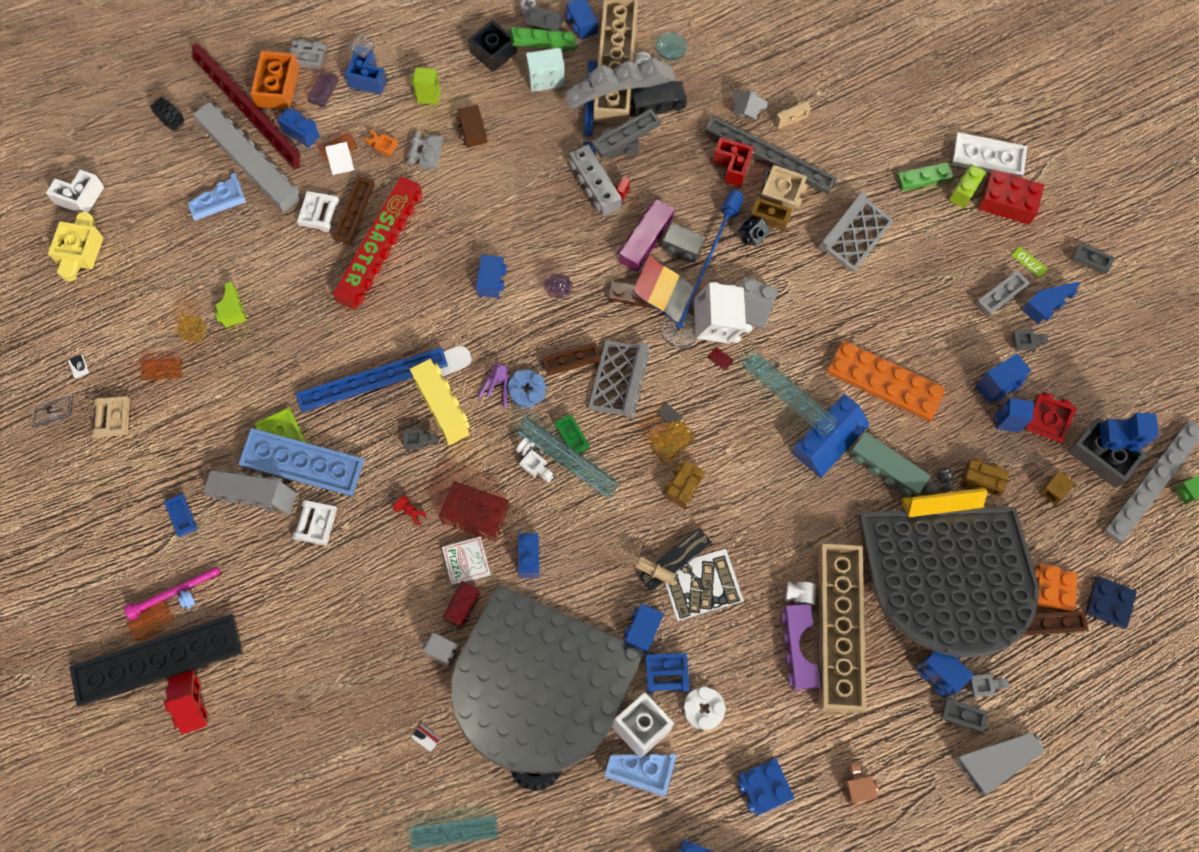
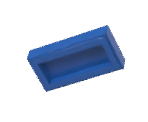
M183 493L164 501L178 537L198 529Z

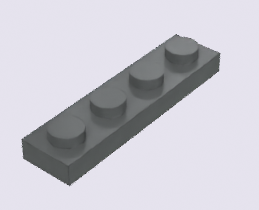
M650 109L594 140L592 146L600 157L604 158L659 127L661 121L653 110Z

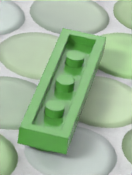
M511 27L509 30L512 46L547 49L561 48V50L575 51L577 47L574 33L516 27Z

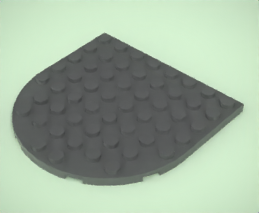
M1016 507L977 508L908 517L905 511L860 512L859 521L875 596L888 619L908 638L927 649L941 654L956 657H981L1006 649L1019 640L1026 632L1036 614L1039 590Z
M497 584L455 665L451 692L455 718L463 735L477 749V752L499 767L524 774L525 772L547 774L567 769L584 760L607 736L644 651L625 643V641Z

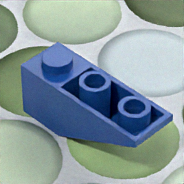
M1078 281L1040 290L1027 302L1022 310L1037 324L1043 320L1047 322L1055 314L1052 312L1055 308L1060 310L1066 304L1065 299L1067 297L1071 299L1078 292L1076 288L1081 283Z

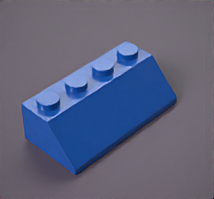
M844 393L798 442L791 454L822 478L870 424L860 406Z

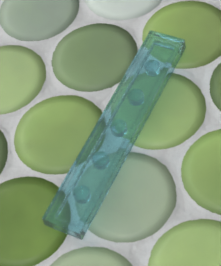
M758 353L743 364L750 374L824 436L838 425V420Z
M527 416L522 420L517 432L524 438L527 437L529 442L533 441L536 447L610 499L619 484L618 481Z

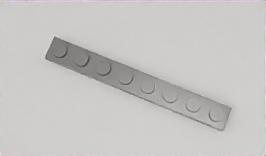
M1188 420L1104 529L1103 532L1118 544H1121L1199 442V426Z

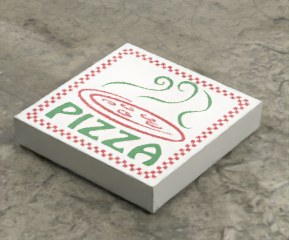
M481 536L442 547L452 586L460 584L461 581L469 582L491 575Z

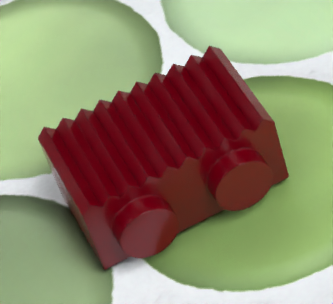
M461 581L442 616L443 619L460 629L464 628L463 625H465V621H467L469 614H471L472 607L475 606L474 603H477L476 600L479 599L480 592L478 588L465 581Z

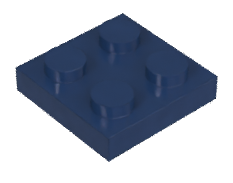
M1097 576L1094 579L1085 614L1121 629H1127L1137 591Z

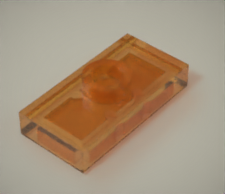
M349 132L318 147L326 163H329L326 146L347 142L349 152L358 149L356 142Z
M162 600L126 624L135 640L139 641L173 620L174 616L166 602Z

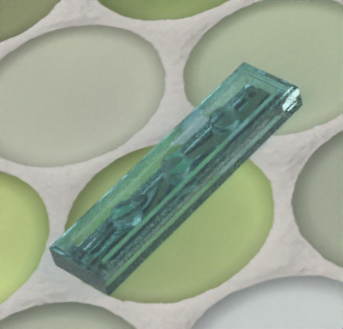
M497 816L410 827L412 850L498 838Z

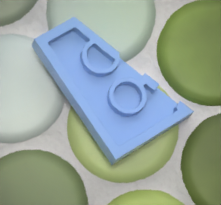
M236 173L230 175L231 178L223 183L221 181L216 184L217 187L212 191H206L188 203L194 220L246 202Z
M677 754L644 755L641 759L637 755H611L604 777L665 797Z

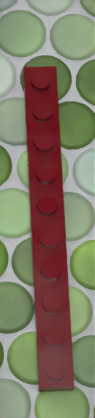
M198 43L192 45V59L286 162L293 169L299 167L301 155L298 149L290 144L289 140L279 132L278 128L258 109L257 105L253 104L247 94L240 90L236 82L228 77L227 73L218 66L217 62L208 55L205 49Z

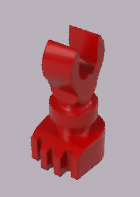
M405 495L401 496L393 505V510L397 513L404 510L406 515H410L416 525L422 526L416 518L421 515L427 519L426 514L414 509V505H409L410 500Z

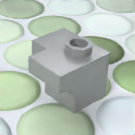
M747 90L746 93L733 92L731 98L735 101L733 113L744 119H756L759 111L767 108L768 102L756 96L757 93Z

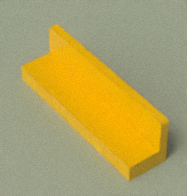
M986 488L908 497L903 498L901 504L908 517L983 508L988 491Z

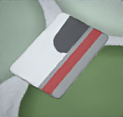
M420 724L411 736L430 752L441 739L423 724Z

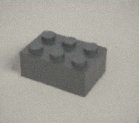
M1097 417L1085 428L1067 452L1114 488H1117L1129 478L1147 453L1143 450L1130 451L1127 448L1110 450V448L1102 447L1100 425L1104 421Z

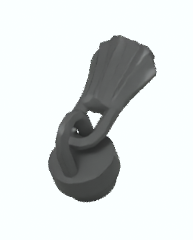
M949 468L938 470L936 475L937 479L941 480V482H929L924 486L923 491L926 495H935L942 487L945 490L951 488L953 473Z

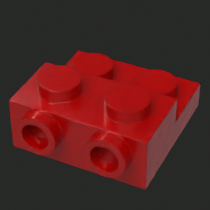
M1046 392L1036 394L1033 401V420L1024 430L1063 443L1077 407L1072 406L1073 402L1065 399L1055 400L1053 399L1054 395Z

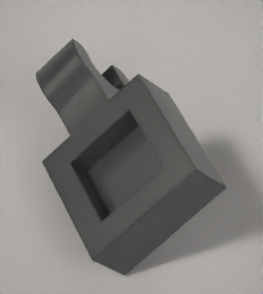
M1018 330L1012 333L1015 351L1034 350L1036 346H1044L1045 342L1048 341L1047 334L1034 335L1033 330Z
M404 429L403 448L405 450L424 449V444L438 445L439 437H437L436 433L425 434L424 429Z

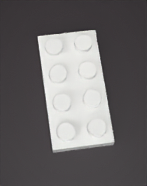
M958 132L955 138L952 166L968 169L969 165L973 164L985 170L986 173H990L994 169L1023 178L1027 146Z

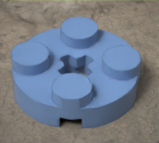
M531 370L516 371L508 384V393L513 402L523 408H531L538 402H541L546 394L543 376ZM529 385L532 390H528V393H525L522 388L523 386Z

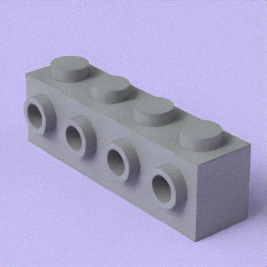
M589 145L570 152L569 167L572 171L576 172L578 182L584 185L585 193L588 198L593 200L595 210L604 217L621 209L622 199Z

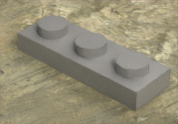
M1017 270L980 298L976 304L989 317L1027 288L1030 283Z

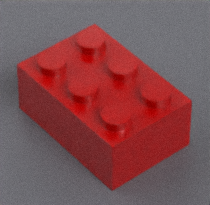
M992 169L985 180L978 210L1030 225L1038 214L1045 184Z

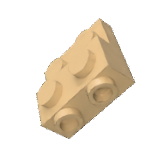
M773 165L761 197L782 205V207L791 208L794 213L795 208L799 209L802 198H799L800 195L806 192L808 186L805 183L807 176Z

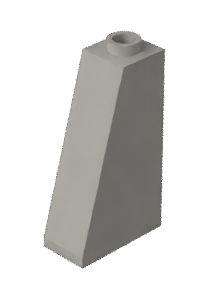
M1028 733L957 756L953 760L977 793L982 796L989 794L1045 752L1042 747L1041 740L1036 735Z

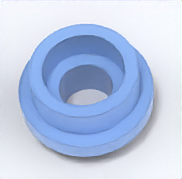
M180 591L181 595L177 598L181 607H186L188 610L191 609V606L195 605L190 591Z

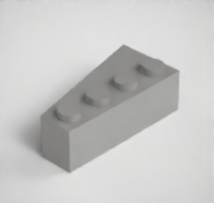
M219 469V471L211 470L203 493L216 500L238 504L239 501V503L248 507L255 508L257 505L271 512H274L276 508L285 515H291L297 493L283 484L279 478L270 477V479H266L257 474H253L252 477L242 472L232 474L224 469Z

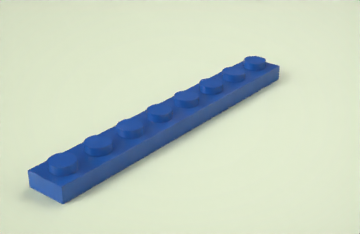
M440 347L297 392L296 396L300 410L306 412L413 378L410 369L431 359L433 364L437 363L440 369L447 367L448 364L443 349Z

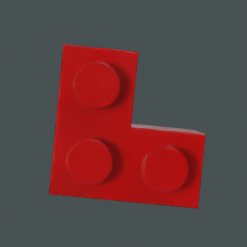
M720 137L713 163L728 167L725 183L742 187L752 158L753 146Z
M194 670L170 677L168 687H166L164 707L167 712L171 713L173 725L175 728H179L182 735L207 727L208 712L200 698L201 684Z

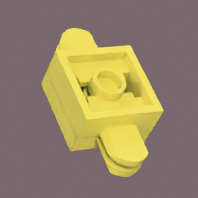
M87 212L79 213L74 224L59 222L48 255L57 264H60L57 273L65 281L75 280L80 268L93 269L103 241V236L94 227L95 219Z

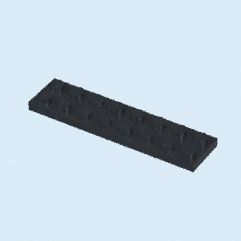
M230 614L69 666L76 706L83 707L191 670L242 655L243 649L235 615Z

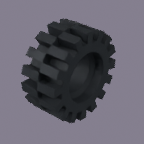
M160 97L150 106L151 111L155 113L154 115L172 131H175L185 122L178 109L164 97Z

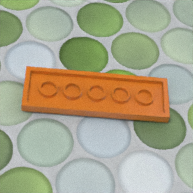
M842 340L826 372L929 422L933 419L946 390L945 387L844 340Z

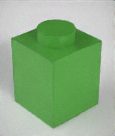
M1199 475L1174 488L1178 497L1185 505L1199 499Z

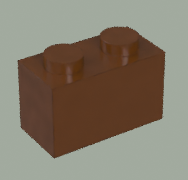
M478 104L458 109L459 116L456 117L458 127H462V131H460L462 142L466 141L467 148L486 144L487 136Z

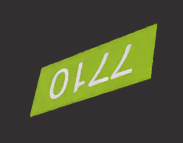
M1021 246L1011 255L1039 278L1048 270L1047 267Z

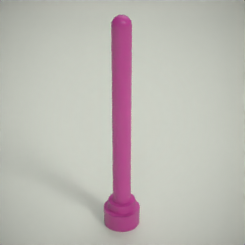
M215 567L139 604L131 602L124 606L125 614L130 621L139 617L143 610L179 594L182 590L185 591L220 574V569Z

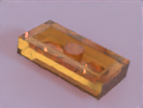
M181 358L142 360L141 378L143 380L182 378L183 361Z

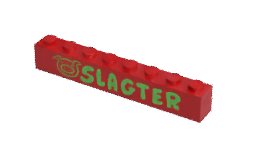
M400 176L333 292L337 303L354 310L363 303L366 291L371 289L374 277L380 273L381 265L384 260L388 259L391 247L398 241L399 233L405 229L408 217L413 215L416 203L422 199L423 192L419 183Z

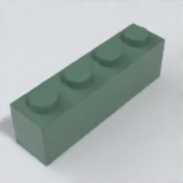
M866 432L849 454L855 463L862 464L868 468L870 473L883 478L889 486H895L901 490V493L906 497L918 496L931 475Z

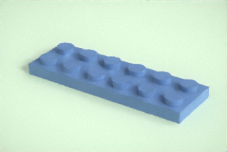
M251 428L238 465L353 497L365 460Z

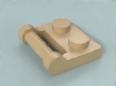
M127 396L95 399V425L92 430V437L103 438L104 436L128 435L130 399ZM107 406L106 428H103L104 407Z

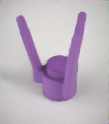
M500 364L493 365L492 371L489 372L488 378L478 394V397L481 398L491 381L486 395L489 398L495 383L501 384L503 381L504 408L507 407L508 380L510 377L507 375L508 369Z

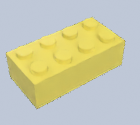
M431 359L411 368L410 372L415 385L448 445L468 436V428H470L467 422L468 419L464 411H461L455 395H452L447 380L443 379L438 364H433Z

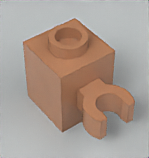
M859 763L848 765L852 780L843 782L848 803L853 804L878 798L879 788L876 780H873L872 776L862 778Z

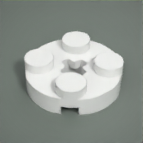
M702 687L693 690L686 697L684 715L692 727L702 730L713 729L724 718L726 707L723 698L717 691L708 687ZM701 703L709 705L708 710L710 712L708 714L705 712L700 713L701 707L699 705Z

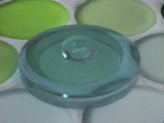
M667 33L659 38L657 52L665 60L676 61L686 54L687 42L679 34Z

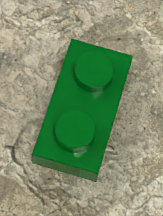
M571 414L554 422L556 429L572 456L590 448Z

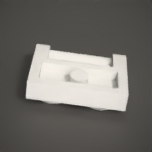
M307 191L298 217V225L329 232L331 228L330 222L335 206L339 203V198ZM324 202L329 203L323 222L319 221Z
M303 500L301 506L303 507L296 532H293L292 539L327 546L337 507ZM315 510L308 534H304L310 511Z

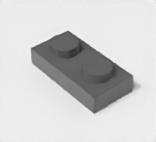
M1082 243L1078 244L1072 261L1105 275L1109 272L1114 260L1113 256Z
M947 698L944 701L941 720L982 733L984 732L988 712Z

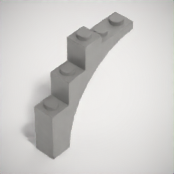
M651 57L638 66L629 61L615 69L601 65L588 73V78L565 91L564 94L569 108L575 109L590 100L612 92L631 88L658 86L674 83L677 80L671 66Z

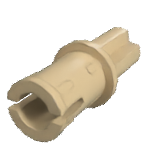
M642 557L638 559L636 564L637 569L652 575L653 579L656 577L669 585L672 584L676 573L661 567L659 563L657 565Z

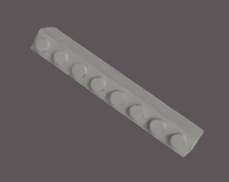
M209 102L193 113L198 125L283 213L300 202L299 191L295 185H290L286 176L283 173L279 174L271 161L269 163L266 161L265 155L260 150L257 151L255 149L256 147L250 139L246 140L244 138L245 135L239 128L235 129L233 127V122L228 117L225 118L223 116L224 114L218 106L214 107Z

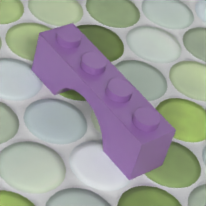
M811 604L786 606L783 612H781V622L785 624L786 632H783V641L788 647L785 659L786 664L790 665V673H788L789 686H792L793 691L817 690L821 687L819 668L803 657L799 647L801 634L813 625Z

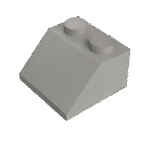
M744 277L740 287L744 288L746 323L764 330L779 289Z

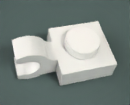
M533 450L519 463L520 467L533 477L539 474L548 483L554 478L552 476L553 473L544 467L547 464L546 460Z

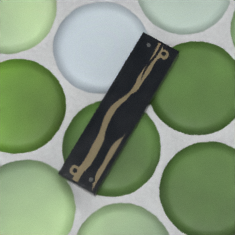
M698 528L656 561L655 564L658 565L659 563L661 567L676 573L708 548L712 541ZM645 572L638 576L650 592H653L664 583V581L656 577L653 579L652 575Z

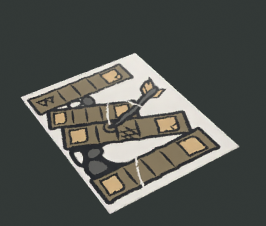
M726 549L694 558L676 572L671 585L665 582L677 621L744 601Z

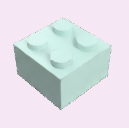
M561 48L526 53L531 92L565 87L564 62Z

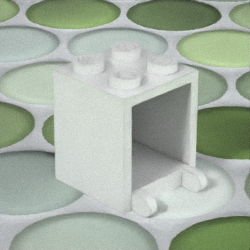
M709 282L694 298L696 339L728 344L731 342L738 343L741 340L739 335L742 332L750 333L753 330L750 324H746L744 288L736 287L735 285H722L718 282Z

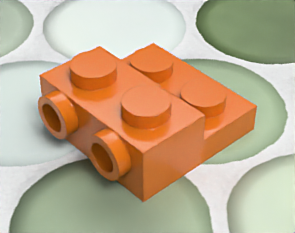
M1037 565L1034 568L1039 590L1037 607L1063 612L1075 611L1077 573L1060 570V567Z

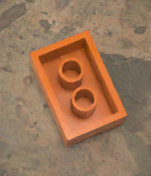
M261 51L250 94L257 107L286 110L288 107L291 108L300 69L295 54Z

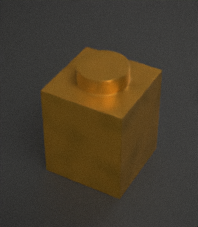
M1058 471L1049 479L1039 494L1056 505L1064 499L1075 482L1067 474Z

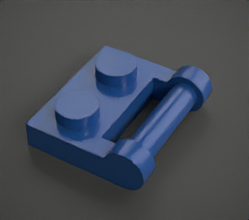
M687 653L646 655L648 693L662 690L689 691ZM682 675V681L654 682L653 676Z

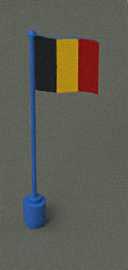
M731 190L730 193H727L721 206V211L725 217L694 287L680 275L658 263L651 255H649L633 291L638 297L665 313L676 323L678 329L683 327L682 323L728 217H736L741 208L743 194L737 190Z

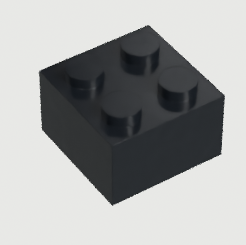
M491 20L468 39L470 53L492 72L517 53V46H512L510 34L494 20Z

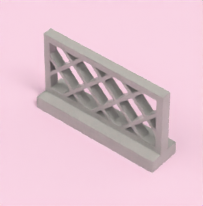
M863 191L817 248L822 253L826 251L851 272L858 268L894 221L867 200L868 195ZM863 207H868L872 215H864ZM877 218H882L887 224L885 226H878ZM861 219L862 227L854 228L853 220ZM865 219H873L874 227H866ZM875 230L876 238L868 239L867 231ZM863 231L864 239L856 240L855 232ZM851 232L852 240H844L843 233ZM857 243H865L866 251L858 252ZM841 244L842 253L834 251L832 249L833 245ZM845 244H853L854 252H846ZM847 256H855L856 264L854 266L848 262Z
M605 340L601 362L599 363L588 407L589 410L626 416L627 419L634 420L650 354L648 344L640 343V345ZM609 347H615L619 350L618 353L611 357L607 353ZM629 350H636L635 356L628 360L624 353ZM622 355L626 362L617 367L613 360ZM611 362L615 369L606 374L603 368ZM629 365L632 371L624 377L620 370ZM618 372L622 378L613 384L609 377ZM607 379L610 386L602 391L599 384ZM625 382L628 386L627 390L620 394L616 387ZM614 389L617 396L609 401L604 394ZM603 396L606 403L602 406H595V400ZM621 399L623 408L622 410L614 409L611 404Z

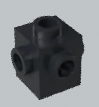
M750 217L742 224L738 233L745 245L758 246L770 233V230L763 218Z

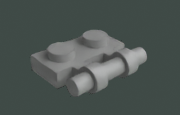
M299 39V41L293 40V47H290L289 54L296 55L299 66L321 70L325 57L324 51H327V44H322L320 41L306 42L304 39Z
M415 132L414 137L410 141L411 149L407 153V164L412 166L415 161H419L420 168L437 170L444 138L442 136L426 134L425 140H421V133ZM418 148H423L422 153H417Z

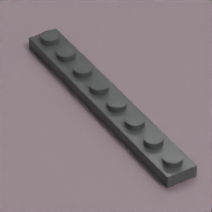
M714 116L705 128L706 134L718 140L722 137L753 146L752 157L772 167L776 165L807 176L806 184L829 195L837 181V177Z

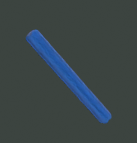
M590 60L588 62L587 78L589 77L588 73L597 68L596 61ZM595 99L585 103L583 133L585 136L593 135Z

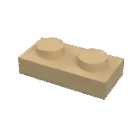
M808 101L796 104L788 110L780 111L775 120L777 129L808 117L811 108Z

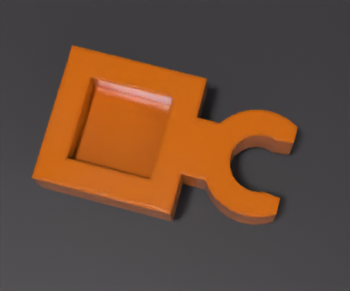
M370 131V136L373 138L368 139L365 137L366 144L373 146L375 151L390 157L398 146V140L383 133L379 137L375 131Z

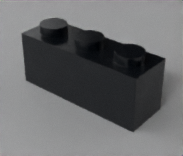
M682 81L631 90V104L635 117L650 109L655 114H663L686 108L687 97Z

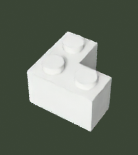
M79 170L71 184L54 179L46 194L58 206L77 213H89L104 186L96 175Z

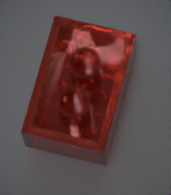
M453 481L438 517L443 524L496 542L509 511L510 503L505 498Z

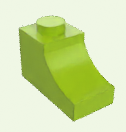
M232 281L225 283L224 297L218 304H215L217 308L215 316L219 323L222 322L227 328L247 321L234 284Z

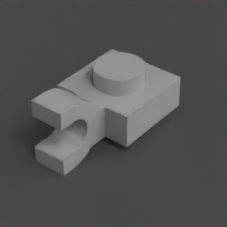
M992 674L974 675L970 679L973 698L996 695L995 689L1008 688L1009 681L1008 679L993 680Z

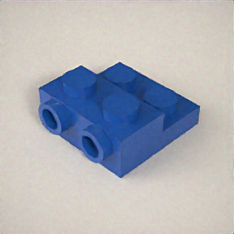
M777 758L738 775L737 785L741 793L745 792L748 799L746 801L748 810L751 814L754 813L755 816H759L795 799Z

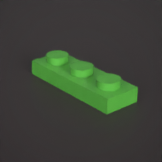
M948 162L898 172L896 177L901 190L905 191L952 181L954 176Z

